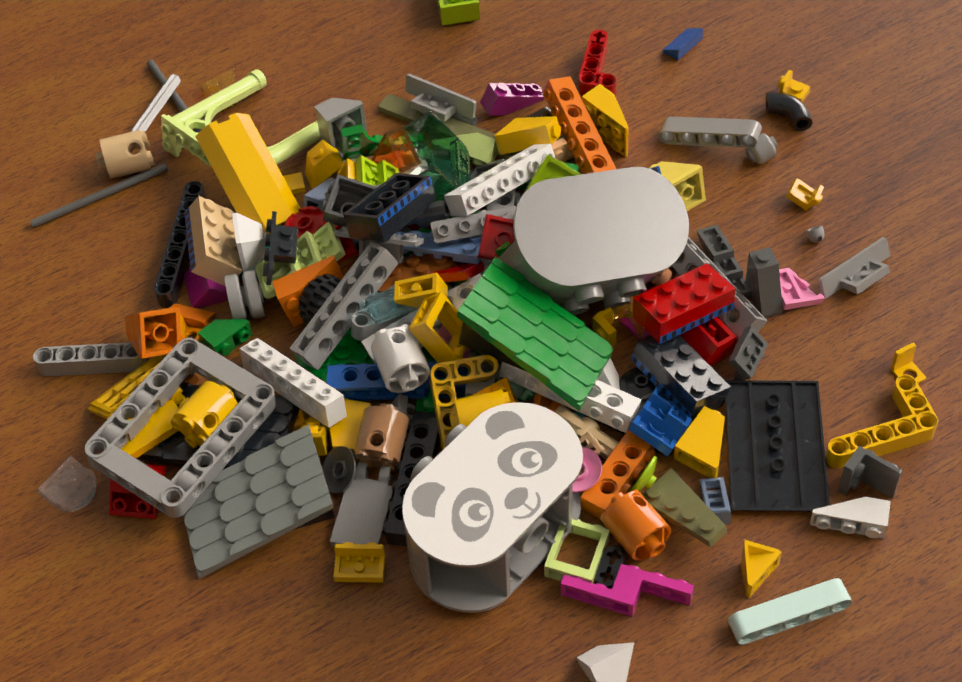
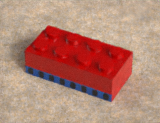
M706 263L633 297V318L661 344L734 309L736 288Z

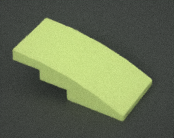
M328 221L314 234L306 231L297 239L296 263L274 261L272 281L334 255L336 261L346 255L340 238L335 236V225ZM263 259L255 266V270L263 295L266 299L276 296L272 281L271 285H266L267 277L263 276L264 263H268V261Z

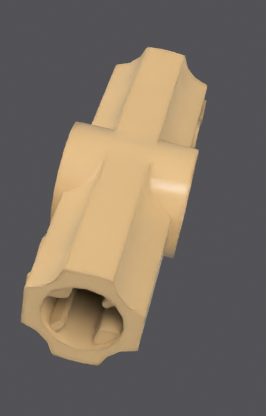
M560 405L555 411L573 428L578 438L591 431L594 438H597L599 441L598 443L604 447V450L598 454L607 460L619 442L602 432L597 422L589 417L581 418L563 405ZM587 438L584 442H582L581 446L585 447L587 444H589V439ZM594 446L590 448L592 451L596 450Z

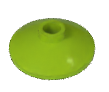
M653 456L631 491L635 489L641 491L644 487L647 489L651 488L657 479L653 475L657 462L656 456Z

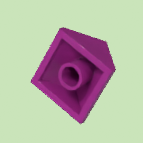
M191 267L184 274L193 308L199 309L229 301L226 286L191 272Z

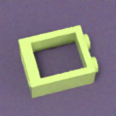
M572 519L571 527H573V530L570 533L599 541L590 568L588 570L556 560L565 527L559 525L554 539L556 542L552 544L544 565V576L562 581L564 575L569 577L577 576L586 582L594 584L601 557L609 543L610 530L598 524L591 525L579 519L578 521Z

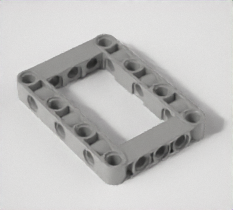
M182 339L87 441L85 452L89 464L92 468H95L172 518L180 517L186 513L276 407L275 392L270 384L201 344L196 339ZM198 373L208 381L227 386L232 390L235 397L241 401L170 481L121 449L129 440L132 441L145 427L153 413L159 407L162 408L189 374ZM202 465H209L208 467L201 468ZM172 500H179L176 503H169Z

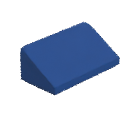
M687 28L667 45L663 52L676 60L681 59L703 39V29Z

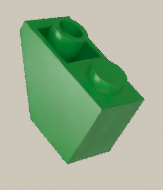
M217 319L198 332L201 344L223 357L230 354L233 349L246 342L253 335L250 322L247 319Z

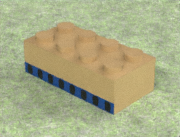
M198 196L184 212L191 272L225 286V275L235 273L239 276L243 271L236 245L232 217L234 212L229 208H224L214 203L212 200Z

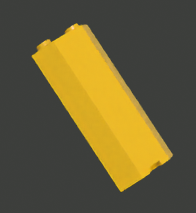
M234 113L229 115V120L220 124L217 121L209 123L195 137L236 213L262 224L263 233L266 232L267 219L272 218V211L277 212L276 225H285L288 217L293 213L294 215L298 213V210L301 208L248 114Z

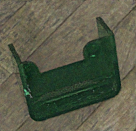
M432 111L404 126V130L417 141L418 156L428 163V169L418 175L431 176L436 201L445 200L444 195L471 180L470 158L467 147Z

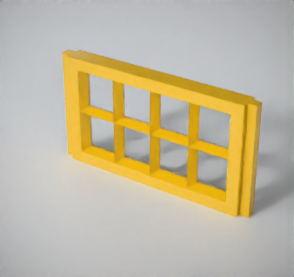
M168 354L150 358L91 402V406L87 409L91 413L108 420Z

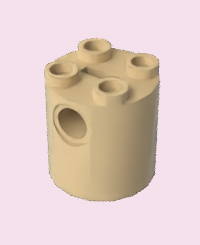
M141 130L100 139L102 152L95 153L99 169L107 167L110 179L149 170L152 166H155L151 151L146 149V147L150 146L147 134ZM140 149L138 154H131L133 150Z

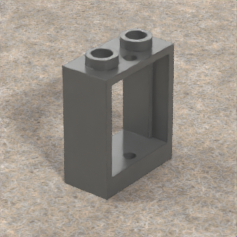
M338 174L335 182H330L327 192L330 194L329 200L324 199L321 212L324 213L323 221H329L340 227L346 225L343 214L332 211L339 190L364 198L377 187Z

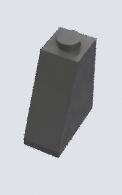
M768 247L749 252L745 281L752 291L751 299L756 309L765 318L782 314L779 263L773 251Z

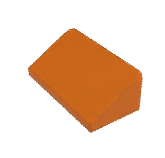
M176 303L170 307H180L181 316L189 327L203 329L213 321L216 315L215 312Z

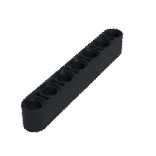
M199 181L189 182L184 188L155 281L154 291L159 305L164 308H170L173 304L177 303L184 281V274L187 271L190 260L184 212L198 196L207 199L204 187Z

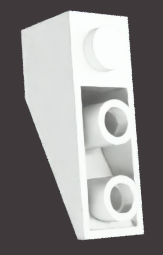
M862 497L813 509L810 525L820 529L840 530L846 534L856 533L866 535L869 538L884 539L888 527L891 501Z

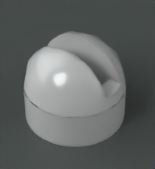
M822 225L806 230L808 239L813 243H817L818 240L822 241L825 236Z

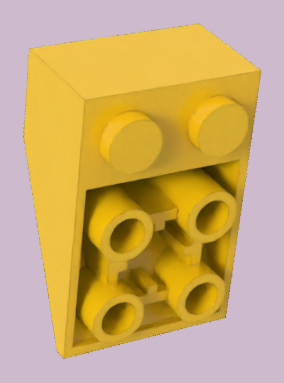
M599 84L583 95L582 101L602 141L611 146L615 152H619L624 157H627L629 127L615 95Z

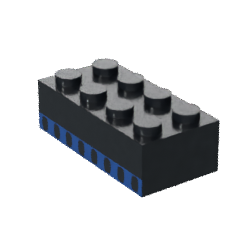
M395 173L343 214L349 237L360 239L361 241L387 242L391 236L402 230L407 223L414 220L418 214L428 209L429 205L437 200L431 176Z
M651 335L637 340L630 360L656 387L662 390V393L670 401H674L691 419L696 418L704 406L711 410L723 406L731 386L680 335L661 344Z

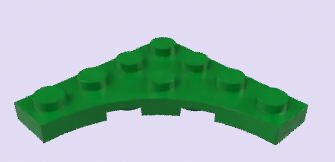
M362 124L341 129L342 159L344 161L356 159L360 155L369 157L419 149L424 146L423 133L400 135L390 140L386 136H368Z

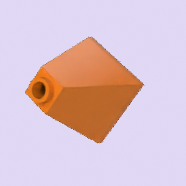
M180 307L141 312L125 317L126 335L140 358L168 354L181 341Z

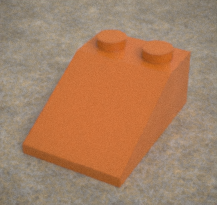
M334 255L272 281L277 298L293 327L304 323L303 318L299 314L301 311L299 310L300 297L304 294L303 290L309 286L311 280L315 281L317 276H323V274L334 275L341 280L343 279L344 275Z

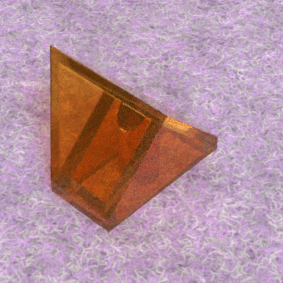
M404 125L384 134L371 161L378 164L384 160L397 167L400 172H404L421 163Z

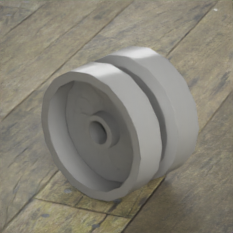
M255 269L243 272L244 286L240 285L239 277L235 273L225 275V286L233 319H246V306H249L250 314L254 319L265 317L261 284L258 283Z

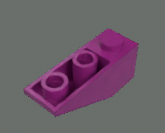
M489 83L480 104L488 115H508L545 99L540 86L534 83Z

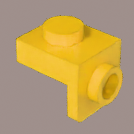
M796 178L792 182L786 197L807 211L813 205L817 206L823 198L821 193L824 187L819 185L814 190Z
M609 307L604 311H599L593 317V331L613 346L616 344V329L611 325L613 323V309Z

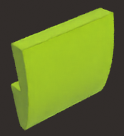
M362 155L356 159L357 181L372 186L381 185L395 173H399L397 167L384 160L376 164Z

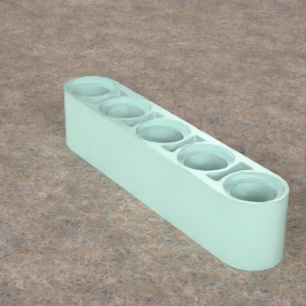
M835 578L732 614L727 621L738 644L743 645L840 612L848 608L852 604V600L841 579Z

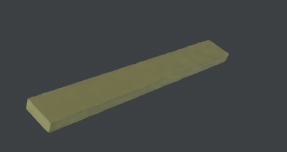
M389 93L378 106L379 112L444 137L480 133L495 139L494 133L450 117L444 122L427 114L420 113L411 108L410 101ZM522 151L500 155L498 152L496 157L507 160Z

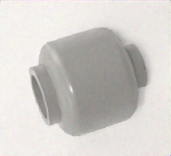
M762 133L759 136L757 145L753 148H746L745 152L752 163L756 162L761 165L776 156L778 144L773 136L769 137Z

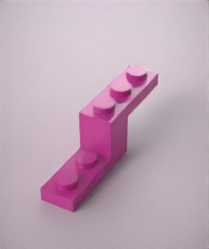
M623 564L619 568L612 589L600 583L586 582L577 576L569 577L564 575L561 581L562 596L633 617L641 591L690 606L694 585H690L684 580L670 579L657 572L650 573L641 570L637 566Z

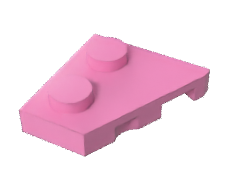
M790 268L779 269L783 310L823 304L824 295L821 293L816 295L809 289L810 284L800 279Z

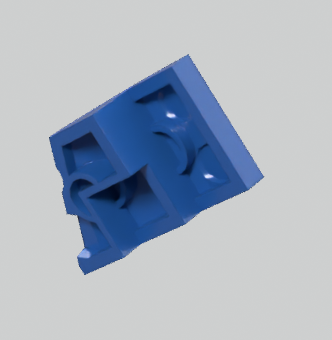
M656 387L628 430L668 456L692 419L674 401L665 400L661 396L662 390Z

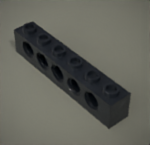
M414 411L412 420L409 419L407 433H409L408 439H405L402 453H404L403 459H400L399 465H397L399 476L398 479H394L392 486L394 497L389 499L387 507L389 517L388 520H384L382 534L386 535L387 544L407 546L404 520L399 519L403 517V500L406 490L412 481L409 478L413 469L424 457L430 456L433 459L437 457L440 436L435 413Z

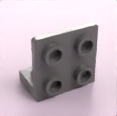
M859 446L844 465L838 491L847 496L850 490H856L862 481L893 498L898 488L902 470L894 463L880 458L873 451Z

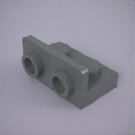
M752 326L745 327L728 360L737 370L733 377L734 380L752 378L768 346L766 340Z

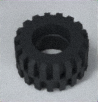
M323 274V276H317L315 281L311 280L309 286L304 288V294L300 297L299 310L301 311L299 314L306 324L311 321L340 283L341 279L334 275Z

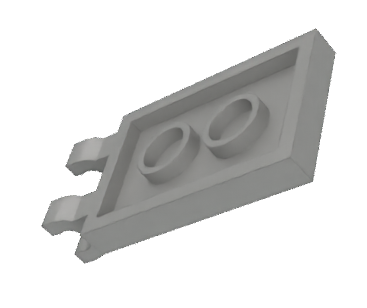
M358 462L355 480H353L350 487L343 494L330 539L331 546L344 542L354 544L374 542L381 544L383 522L388 519L389 515L387 512L389 499L394 497L392 486H390L392 480L390 467L381 466L378 481L368 479L367 463Z

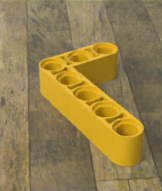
M484 355L442 362L432 367L429 381L442 451L445 449V440L452 431V427L445 426L442 420L445 416H450L457 399L454 386L491 379L498 369V363L494 357ZM482 363H489L492 366V372H483L480 365ZM463 366L470 373L468 376L462 377L458 374L457 369ZM438 370L444 371L447 378L439 381L435 378L434 373ZM446 393L450 396L451 401L443 404L439 401L438 395Z
M903 374L898 376L895 381L892 398L903 418L831 439L825 457L826 463L832 468L844 467L858 448L857 445L862 446L866 450L873 451L877 456H882L933 439L938 425V418L914 377Z

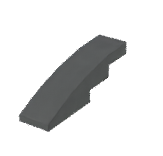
M718 225L697 230L698 238L706 256L746 298H751L752 291L743 278V270L734 257V249Z

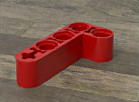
M597 29L590 34L579 73L580 96L585 95L601 84L616 97V77L609 73H602L608 52V34L604 30Z

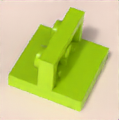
M546 154L526 187L525 192L532 185L540 181L581 175V173L572 169L561 160Z

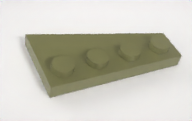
M672 468L642 494L662 518L710 548L727 533L726 525Z

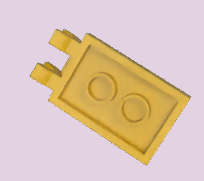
M180 387L162 408L159 407L149 418L150 421L132 441L129 440L121 450L136 459L179 431L171 425L170 421L179 408L189 399L184 397Z

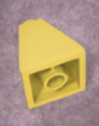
M663 161L650 166V168L660 167L661 174L672 183L680 194L687 211L706 201L702 166Z

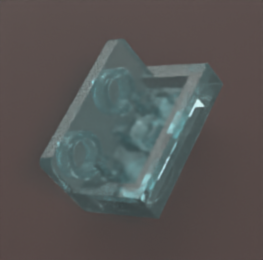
M392 285L383 292L370 294L365 298L364 309L368 308L376 325L418 308L395 303V285Z

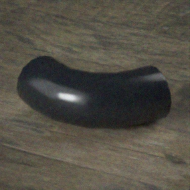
M766 93L765 105L767 114L776 113L787 116L792 123L793 129L797 131H804L812 126L811 114L807 106L800 100L783 93Z

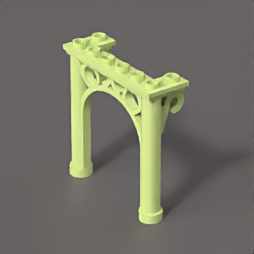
M256 69L248 73L247 77L173 117L170 115L166 116L165 114L161 115L163 148L175 157L180 156L181 148H185L192 155L204 161L206 165L211 166L195 137L198 133L194 132L193 129L205 128L211 123L213 117L218 112L265 88L267 81L264 74ZM317 121L283 141L267 147L276 165L320 140Z

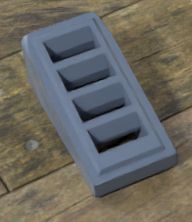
M724 478L699 480L702 501L725 525L730 524L731 510ZM720 488V490H711V491H707V490H706V489Z

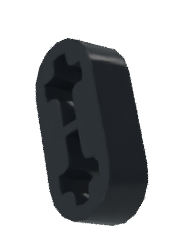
M609 546L604 550L596 571L595 583L603 584L609 589L613 588L621 564H625V553L622 548ZM613 555H617L618 559H615L614 564L610 565V558ZM607 572L611 573L610 580L604 583L603 579H605Z

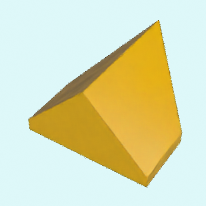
M744 540L740 565L747 597L750 598L779 565L781 551Z

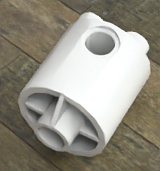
M406 324L389 330L381 329L377 331L371 345L372 354L385 386L389 391L395 393L416 389L428 379L430 374L429 366L417 338L410 332V326Z

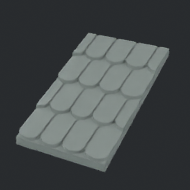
M309 425L275 440L276 443L222 470L186 513L183 514L199 579L291 530L335 518L333 503Z

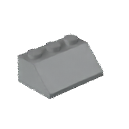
M331 98L314 106L320 140H324L336 148L342 158L341 129L362 124L363 129L367 132L362 101Z

